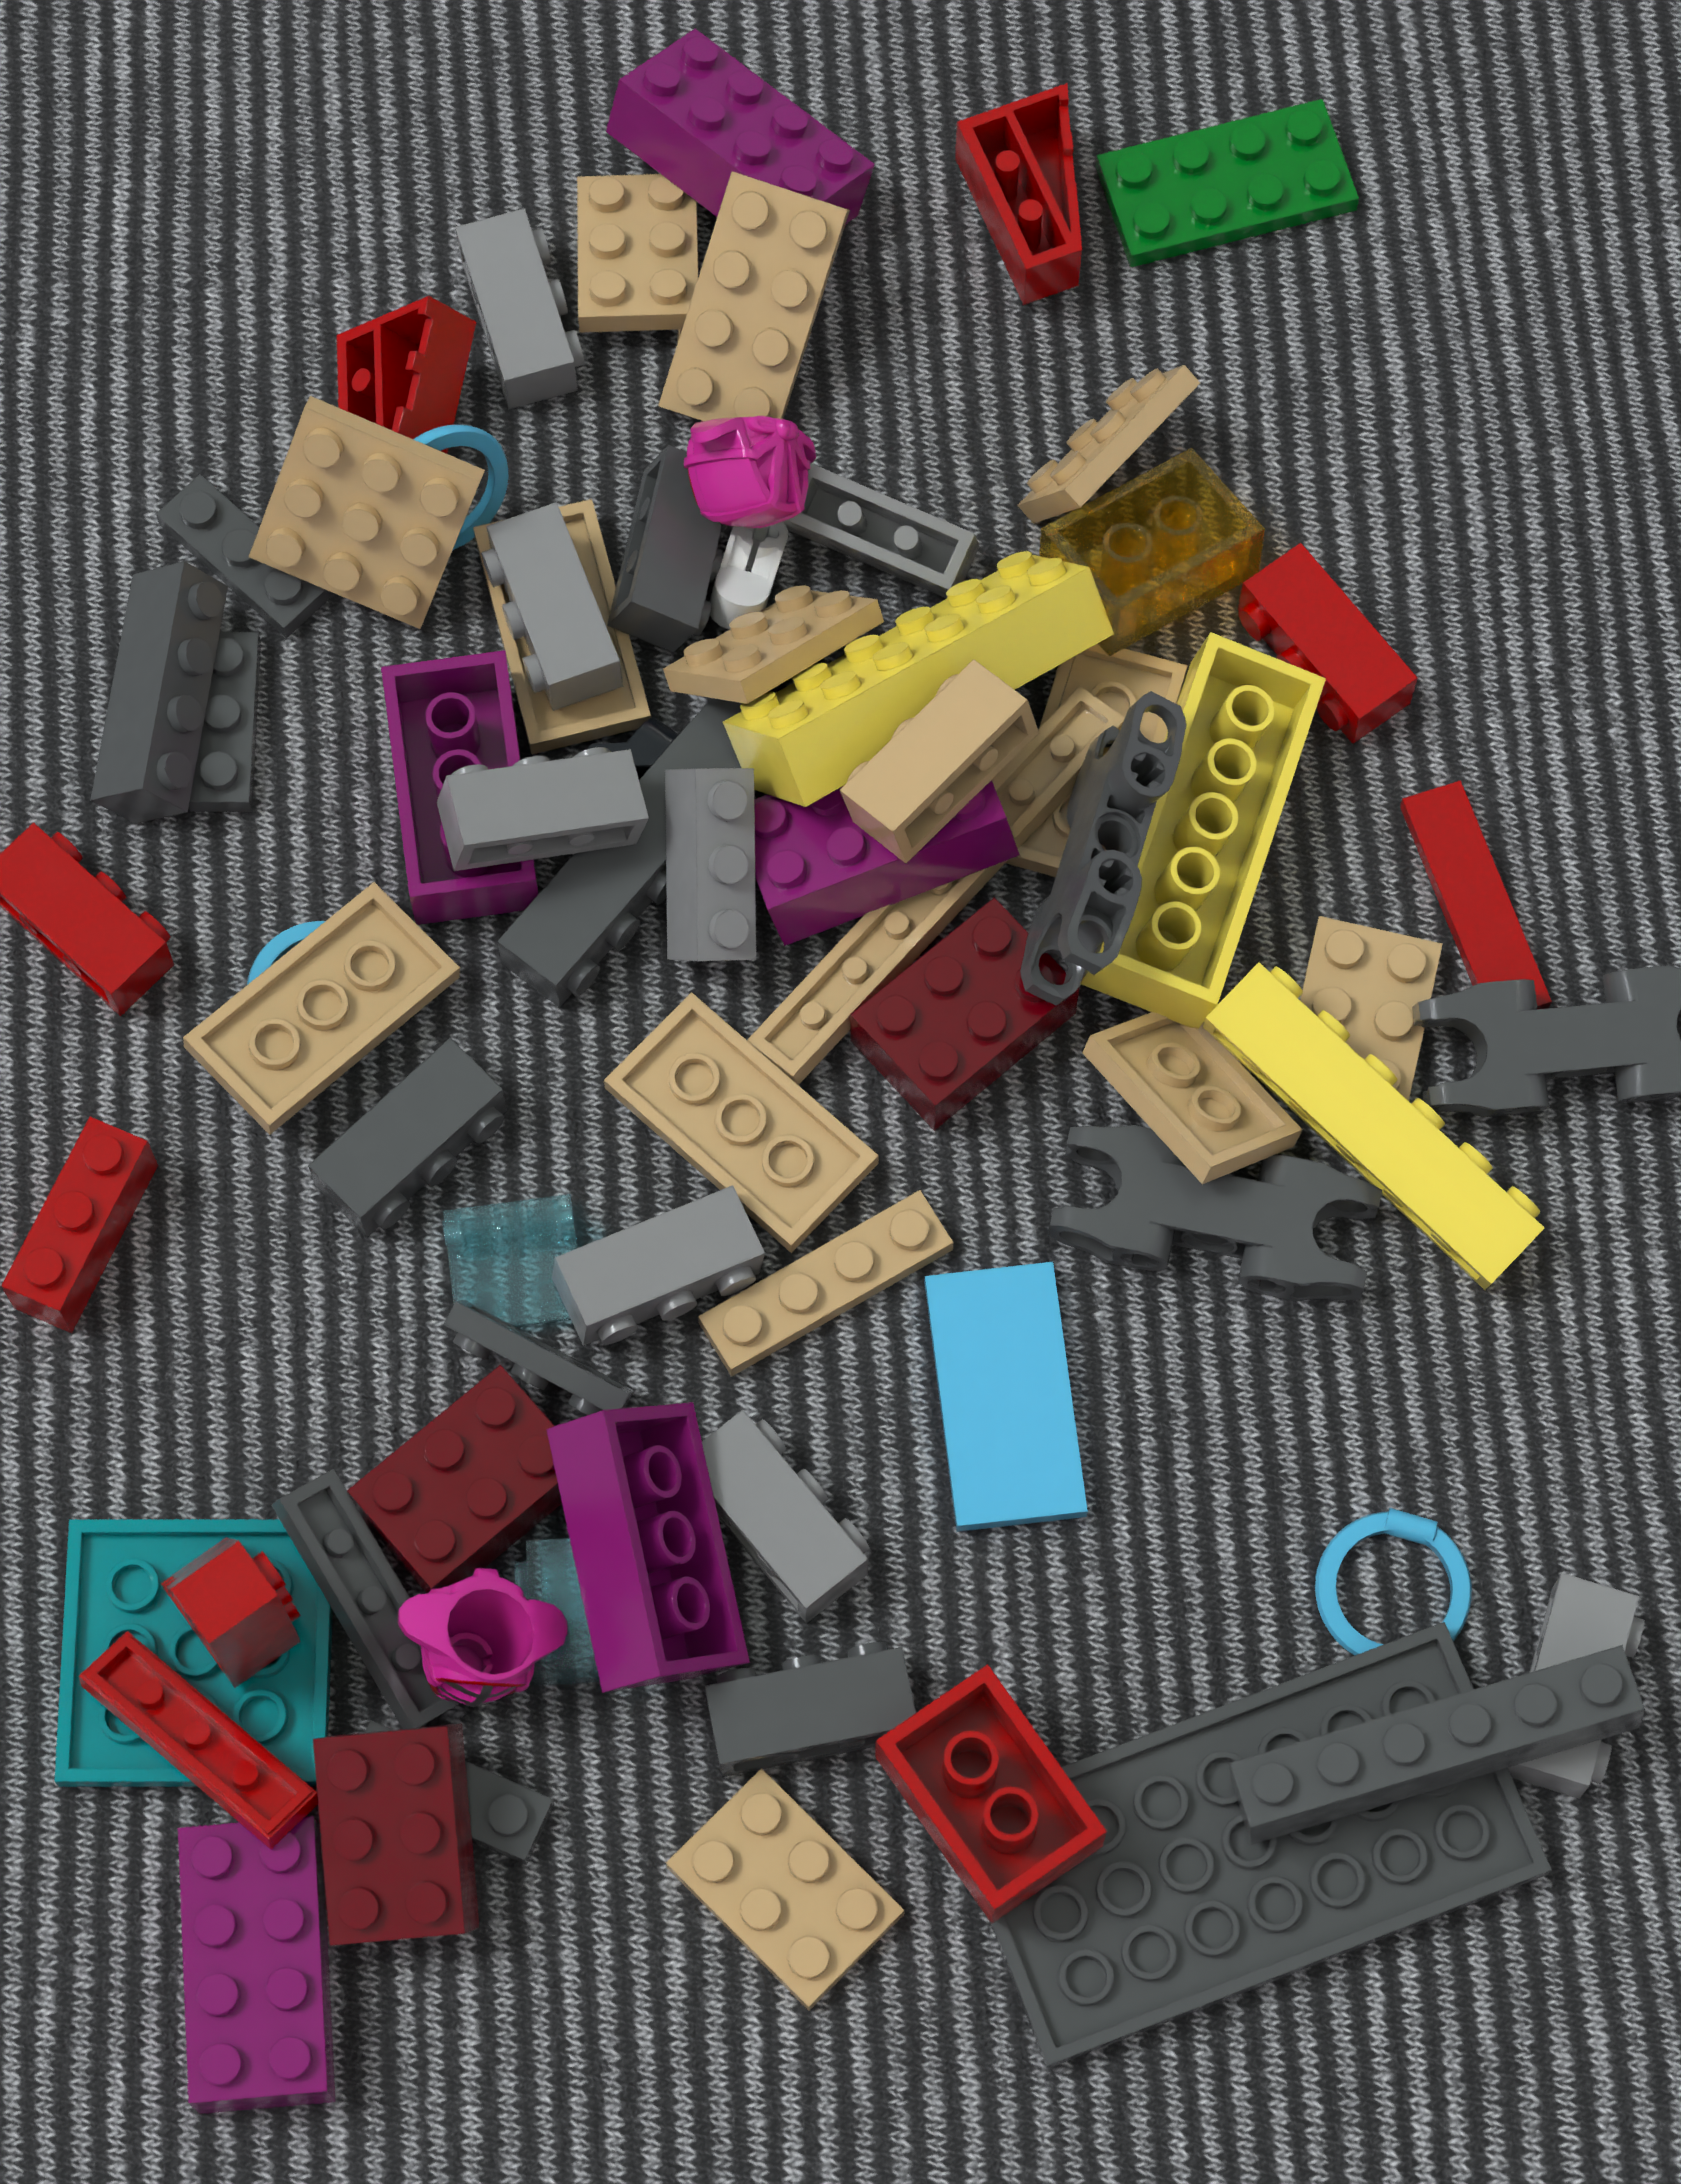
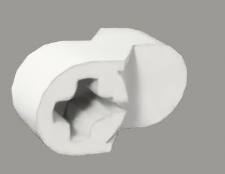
M783 522L763 528H732L709 601L711 602L710 616L718 625L730 630L729 624L735 618L751 612H761L766 608L788 539V530Z

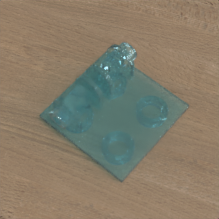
M571 1194L443 1211V1231L448 1251L454 1304L456 1301L466 1300L515 1327L571 1320L552 1280L555 1257L577 1249Z

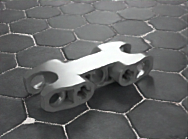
M1152 691L1143 695L1128 709L1120 730L1115 726H1111L1104 730L1090 744L1067 807V821L1070 833L1051 894L1039 904L1030 926L1020 970L1021 979L1025 991L1056 1006L1079 988L1085 970L1095 975L1118 956L1134 916L1142 887V877L1138 868V862L1156 802L1169 791L1173 784L1181 758L1186 730V720L1181 706ZM1144 712L1154 713L1165 722L1168 730L1165 742H1152L1141 733L1140 724ZM1104 747H1110L1107 753L1103 756ZM1104 941L1103 952L1095 953L1098 946ZM1042 954H1057L1065 961L1068 968L1063 985L1051 984L1042 976L1039 969V959Z
M1666 965L1627 969L1605 974L1602 978L1606 1003L1537 1009L1534 980L1526 979L1479 983L1463 991L1418 1002L1412 1007L1414 1026H1422L1424 1028L1440 1026L1455 1028L1466 1034L1473 1043L1476 1052V1067L1470 1078L1428 1087L1427 1091L1422 1092L1423 1101L1434 1111L1467 1113L1480 1117L1530 1113L1550 1108L1546 1082L1548 1079L1615 1073L1619 1103L1669 1100L1680 1096L1681 1040L1677 1031V1017L1681 1010V968Z
M1136 1125L1120 1127H1070L1065 1156L1073 1159L1076 1163L1106 1172L1114 1180L1118 1194L1109 1204L1097 1209H1083L1073 1206L1053 1208L1049 1237L1065 1245L1085 1251L1106 1263L1148 1271L1166 1269L1169 1264L1172 1245L1242 1259L1238 1282L1244 1288L1256 1293L1293 1301L1361 1299L1367 1271L1361 1269L1356 1264L1337 1260L1326 1255L1318 1247L1313 1236V1229L1321 1221L1332 1217L1355 1220L1376 1218L1382 1189L1366 1181L1339 1172L1325 1163L1282 1155H1273L1261 1160L1257 1181L1224 1175L1201 1184L1151 1128Z

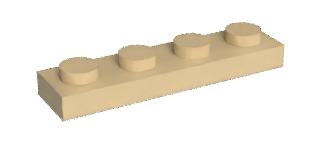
M921 1190L699 1315V1325L732 1377L953 1250V1241Z

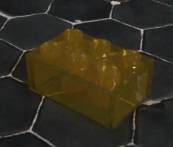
M1190 448L1041 528L1039 556L1061 558L1064 562L1090 567L1114 635L1098 644L1108 656H1111L1239 586L1258 573L1265 528L1195 450Z

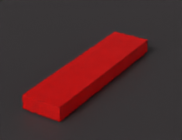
M1461 780L1402 798L1400 809L1472 986L1479 983L1496 981L1534 980L1537 1009H1548L1552 1002Z
M128 1631L79 1675L81 1687L268 1848L272 1849L318 1805V1795L312 1787Z

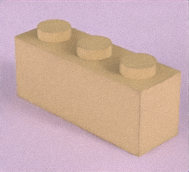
M973 659L959 674L952 675L946 679L938 689L936 696L914 718H909L902 722L895 730L891 740L870 761L861 763L850 774L847 783L840 789V792L853 822L904 863H907L1039 734L1029 702L1025 697Z

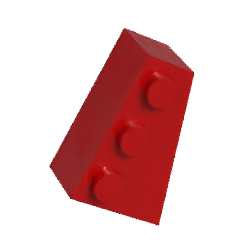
M1067 83L957 122L955 160L1023 305L1079 286L1082 243L1077 186L1074 176L1073 141L1070 130Z
M426 296L338 334V408L411 439L437 427L454 425L476 321L431 296ZM448 448L441 451L447 454Z
M225 1537L160 1583L234 1688L301 1642L292 1624L301 1615L292 1603L293 1599L285 1588L286 1584L263 1551L251 1558L238 1540Z

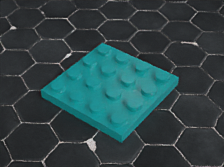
M69 1519L54 1780L58 1787H198L81 1687L79 1675L127 1631L310 1787H317L313 1739L326 1737L329 1731L333 1610L280 1519ZM225 1537L240 1541L251 1558L261 1551L264 1552L285 1582V1588L293 1599L292 1603L301 1615L292 1622L301 1642L236 1688L233 1687L160 1584Z

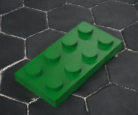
M1323 99L1099 154L1096 157V170L1130 268L1357 211L1359 201Z

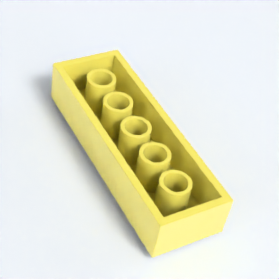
M1029 551L1012 554L998 562V571L982 580L970 579L954 585L946 592L947 599L931 608L919 607L903 613L895 620L897 626L880 636L868 635L856 639L844 648L845 655L829 664H813L793 676L794 683L778 692L769 691L748 704L742 703L740 705L741 712L723 721V724L741 768H754V790L806 807L844 786L850 774L858 765L870 761L891 740L895 730L902 722L909 718H914L936 696L943 682L952 675L959 674L973 659L1015 690L1114 635L1090 567L1064 562L1061 558H1045L1032 555Z
M1212 632L1209 633L1190 663L1177 704L1182 708L1186 720L1181 758L1173 784L1169 791L1156 802L1138 862V868L1142 877V887L1134 916L1118 956L1095 975L1085 970L1081 985L1147 1011L1161 1014L1172 1021L1190 1028L1195 1027L1199 1029L1204 1023L1206 1016L1218 1005L1326 678ZM1167 730V733H1166V736H1165V739H1164L1163 742H1165L1166 739H1167L1168 730ZM1104 941L1098 946L1095 953L1103 952Z

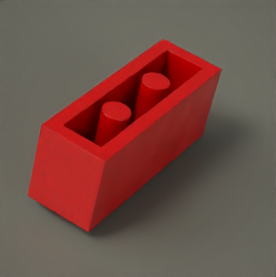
M1299 543L1243 582L1238 605V616L1243 627L1255 640L1260 641L1263 639L1275 652L1277 659L1326 678L1316 709L1329 728L1334 731L1341 730L1351 743L1354 744L1411 703L1418 679L1417 676L1302 543Z
M33 822L0 853V907L121 1017L175 965L166 943L171 937L167 930L148 912L144 911L140 916L133 913L123 903L127 899L125 893L108 875L100 871L94 877L80 865L79 862L83 859L82 855L65 836L56 832L49 837Z
M89 1116L1 1285L14 1309L72 1334L158 1167V1163L147 1140Z

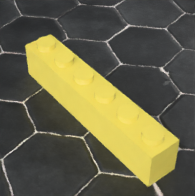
M1258 962L1206 1016L1203 1028L1370 1184L1382 1189V1195L1477 1284L1486 1290L1544 1229L1535 1219L1540 1214L1538 1207L1517 1188L1512 1186L1506 1192L1487 1175L1493 1167L1473 1146L1464 1142L1458 1148L1444 1135L1440 1129L1445 1125V1122L1427 1103L1419 1098L1410 1103L1393 1087L1398 1081L1397 1077L1382 1061L1372 1054L1363 1059L1345 1043L1350 1038V1034L1337 1019L1325 1010H1322L1316 1016L1298 998L1303 994V990L1286 972L1277 966L1269 972Z

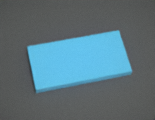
M1053 1262L925 1276L924 1283L956 1531L1087 1517V1502Z

